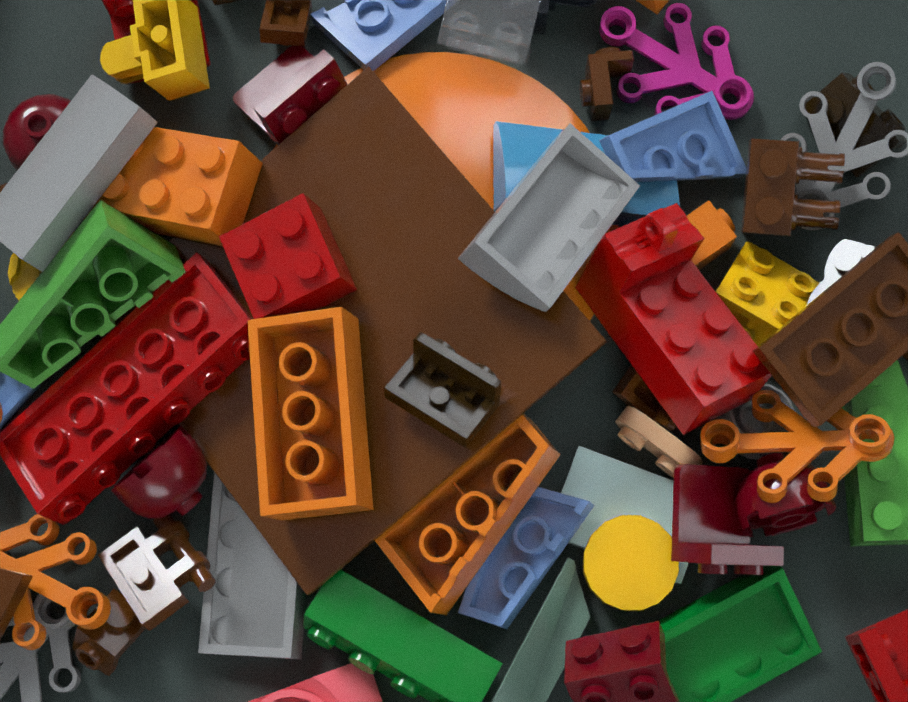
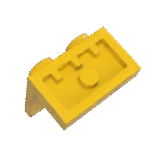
M747 241L716 290V293L755 344L759 346L806 307L811 293L820 282L813 279L809 274L801 272L773 256L769 251Z

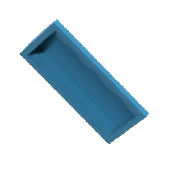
M499 121L493 124L495 212L550 143L563 131L562 129ZM581 132L605 154L599 140L608 135ZM677 180L637 182L640 187L612 225L624 226L647 216L648 213L660 208H666L675 203L680 206Z

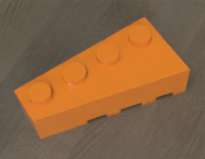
M522 414L374 541L430 613L446 616L561 454L535 423L525 414Z

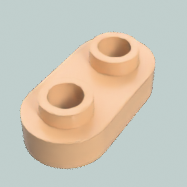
M626 406L615 421L621 429L617 434L618 437L637 451L644 447L658 458L655 462L656 465L672 478H674V470L679 464L701 465L703 463L700 456L689 446L634 407Z

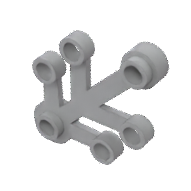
M872 62L864 66L859 72L857 85L861 93L837 141L826 114L828 111L826 97L818 91H810L802 96L799 108L801 113L809 120L819 152L845 154L844 166H828L829 170L847 172L890 156L893 158H903L908 155V133L903 130H893L886 135L885 139L854 149L877 102L888 98L895 89L896 77L892 68L887 64ZM875 74H881L886 78V85L880 91H873L868 86L870 77ZM812 97L820 98L823 104L822 109L816 114L808 113L805 108L806 102ZM789 133L781 138L784 141L793 138L798 139L801 142L802 152H807V142L801 135ZM897 135H901L907 140L906 149L900 153L892 152L889 148L891 138ZM872 172L864 178L862 183L835 191L832 190L836 182L800 180L799 184H795L797 188L795 194H798V198L828 201L840 200V208L868 198L873 200L883 199L891 190L889 178L881 172ZM874 177H880L885 181V190L879 195H873L868 191V182ZM824 212L823 216L834 217L835 213ZM801 227V228L806 229V230H819V229H822V228H814V227Z
M38 594L33 603L35 619L46 628L47 635L45 641L49 637L54 666L49 673V684L57 692H72L81 682L80 670L72 662L69 630L76 624L68 618L66 608L61 618L54 619L51 616L50 609L55 602ZM13 617L8 626H15ZM34 626L30 627L24 635V641H28L33 637L35 633ZM14 641L0 644V663H3L0 666V700L19 677L21 702H43L37 654L41 647L36 650H26ZM63 669H68L72 673L71 684L67 687H62L58 683V674Z

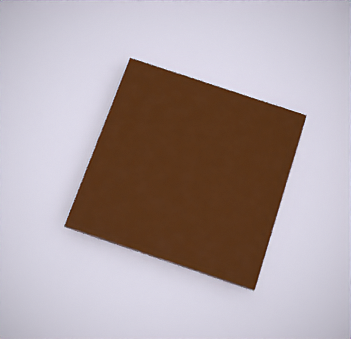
M369 66L261 160L263 164L244 223L302 193L308 196L323 211L357 290L318 310L343 307L359 319L374 510L282 521L260 516L250 359L244 361L225 379V382L219 389L209 393L190 411L185 420L178 423L195 439L202 449L208 464L307 595L315 592L607 343L605 338L564 291L551 308L544 312L502 292L458 259L495 211ZM176 237L169 240L170 243L176 246L182 264H185L197 252L207 259L252 316L222 246ZM135 305L122 316H120L117 320H115V325L117 326L122 320H124L134 309L137 308V306ZM419 332L432 339H441L447 342L460 356L474 364L480 363L487 366L501 381L499 407L466 448L385 398V386L413 354V340Z

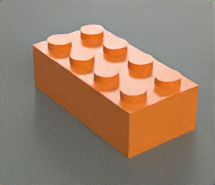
M154 127L92 209L102 200L156 234L223 247L219 236L244 223L263 163L237 140Z
M343 307L247 320L260 516L282 521L374 510L359 319Z

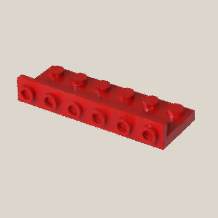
M198 252L183 264L185 273L174 282L167 280L153 292L154 297L140 308L134 309L0 432V456L38 515L62 525L77 518L96 496L105 488L116 483L120 475L139 457L150 452L155 443L174 425L185 420L190 411L209 393L219 389L234 370L244 361L250 359L247 320L253 318L207 259Z

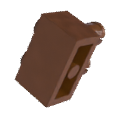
M751 138L748 149L741 231L791 236V231L795 230V226L837 230L839 218L825 217L823 213H840V200L800 199L798 194H795V184H799L800 180L836 182L841 184L844 171L829 170L827 167L844 166L845 154L802 152V147H799V141Z

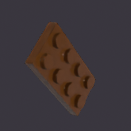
M899 232L889 236L753 350L758 359L813 427L821 426L908 351V243Z

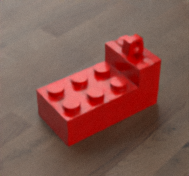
M675 203L605 233L575 288L684 435L752 400L754 394L761 390L772 375L753 352L758 346L691 261L705 238L689 222L680 206Z

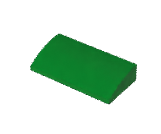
M763 565V575L743 574L658 620L665 634L666 670L679 702H732L822 652L789 580L780 566Z

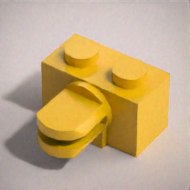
M133 0L136 24L130 25L131 35L107 42L103 46L100 56L103 70L123 85L144 79L146 84L169 101L210 89L198 7L190 0Z

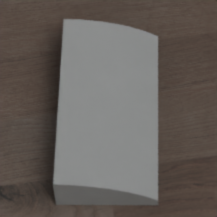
M91 75L0 192V242L23 261L43 272L158 122L126 96L101 79Z
M570 123L550 143L458 259L502 292L531 307L546 312L563 292L640 185Z
M214 472L207 559L211 565L209 571L215 578L216 583L211 589L203 593L198 653L302 660L303 618L307 594Z

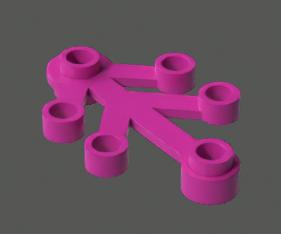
M674 3L667 8L664 16V26L669 32L673 33L678 54L637 30L636 18L629 9L615 6L604 12L599 32L601 38L607 44L616 47L626 45L666 69L643 75L636 73L624 74L620 78L617 87V95L623 102L635 103L645 93L691 84L704 93L682 99L674 96H665L658 101L655 115L662 112L661 108L663 106L675 107L710 91H713L725 119H738L748 113L753 104L754 93L750 84L744 78L734 73L728 50L730 36L724 27L715 25L707 28L701 40L703 51L707 55L712 56L715 77L700 66L690 27L692 12L687 5ZM675 13L681 14L685 18V22L675 23L671 20L670 16ZM618 25L624 29L625 33L614 35L609 31V28ZM710 36H718L723 44L713 46L709 43L708 38ZM634 83L638 86L639 91L633 94L627 93L623 85ZM731 93L737 97L738 102L736 104H728L723 100V95Z

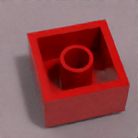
M304 193L219 236L254 319L315 311L357 290L322 209Z

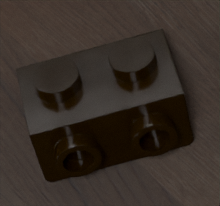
M842 72L820 91L828 101V111L826 114L836 141L861 93L857 85L858 75L854 78L851 74ZM868 82L869 88H870L871 90L875 91L874 88H873V87L870 85V83ZM818 97L811 98L805 105L806 111L810 114L818 113L822 109V100ZM876 104L854 149L885 139L886 135L893 130L904 131L906 128L890 109L882 112ZM901 135L894 136L889 142V148L893 151L895 148L903 146L907 141ZM879 161L850 171L856 178L861 177Z
M419 332L413 340V354L385 386L384 394L387 400L466 448L499 407L501 381L487 366L470 362L457 354L447 342L441 339H432Z

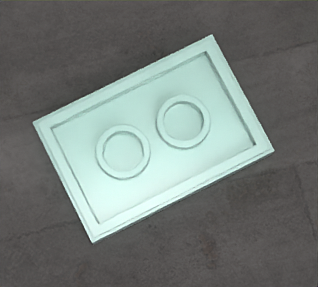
M578 446L561 493L590 501L595 506L568 544L585 550L590 536L605 521L621 515H641L659 523L672 537L674 481ZM679 562V573L674 584L680 585L682 583L688 562Z

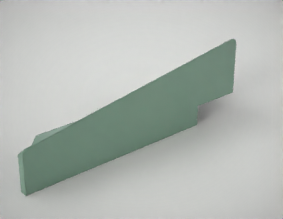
M568 557L562 566L491 702H546L565 667L566 641L580 638L590 619L577 575L575 561Z

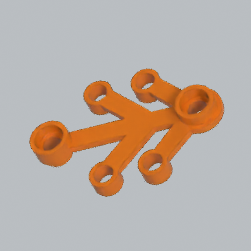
M760 390L752 397V415L761 422L774 421L788 432L740 433L734 423L724 419H716L706 423L700 433L701 451L708 459L715 463H726L738 453L790 452L773 469H767L758 476L757 493L763 501L768 503L780 501L786 495L788 483L823 451L842 450L825 468H816L808 476V494L819 502L832 500L837 494L838 482L861 461L875 462L882 460L891 453L894 446L893 431L888 423L879 416L866 414L855 418L841 408L827 420L837 430L822 431L818 427H813L804 418L803 414L802 416L781 402L780 396L772 390ZM763 403H769L773 405V407L769 409L761 408L759 405ZM864 439H870V440H873V441H875V442L869 443V442H864V441H862V440H864ZM716 444H725V445H727V446H725V447H716V446H714V445H716ZM770 479H777L782 484L777 489H768L764 486L765 482ZM819 481L828 482L831 486H829L828 488H820L816 486L815 483Z
M38 514L31 517L27 523L0 532V568L33 575L13 615L15 623L12 630L13 641L26 650H36L41 647L47 635L44 625L35 619L30 589L65 607L70 621L86 630L101 627L109 618L111 611L109 599L97 589L82 587L74 590L41 572L68 561H73L79 565L89 563L96 555L97 546L95 541L81 532L73 533L64 542L17 559L4 553L32 540L39 545H49L57 539L60 531L58 523ZM44 523H48L47 531L43 535L38 536L39 527ZM81 542H85L84 551L79 555H75L76 546ZM93 604H98L96 613L91 618H88V609ZM34 626L35 633L33 637L28 641H24L26 630Z

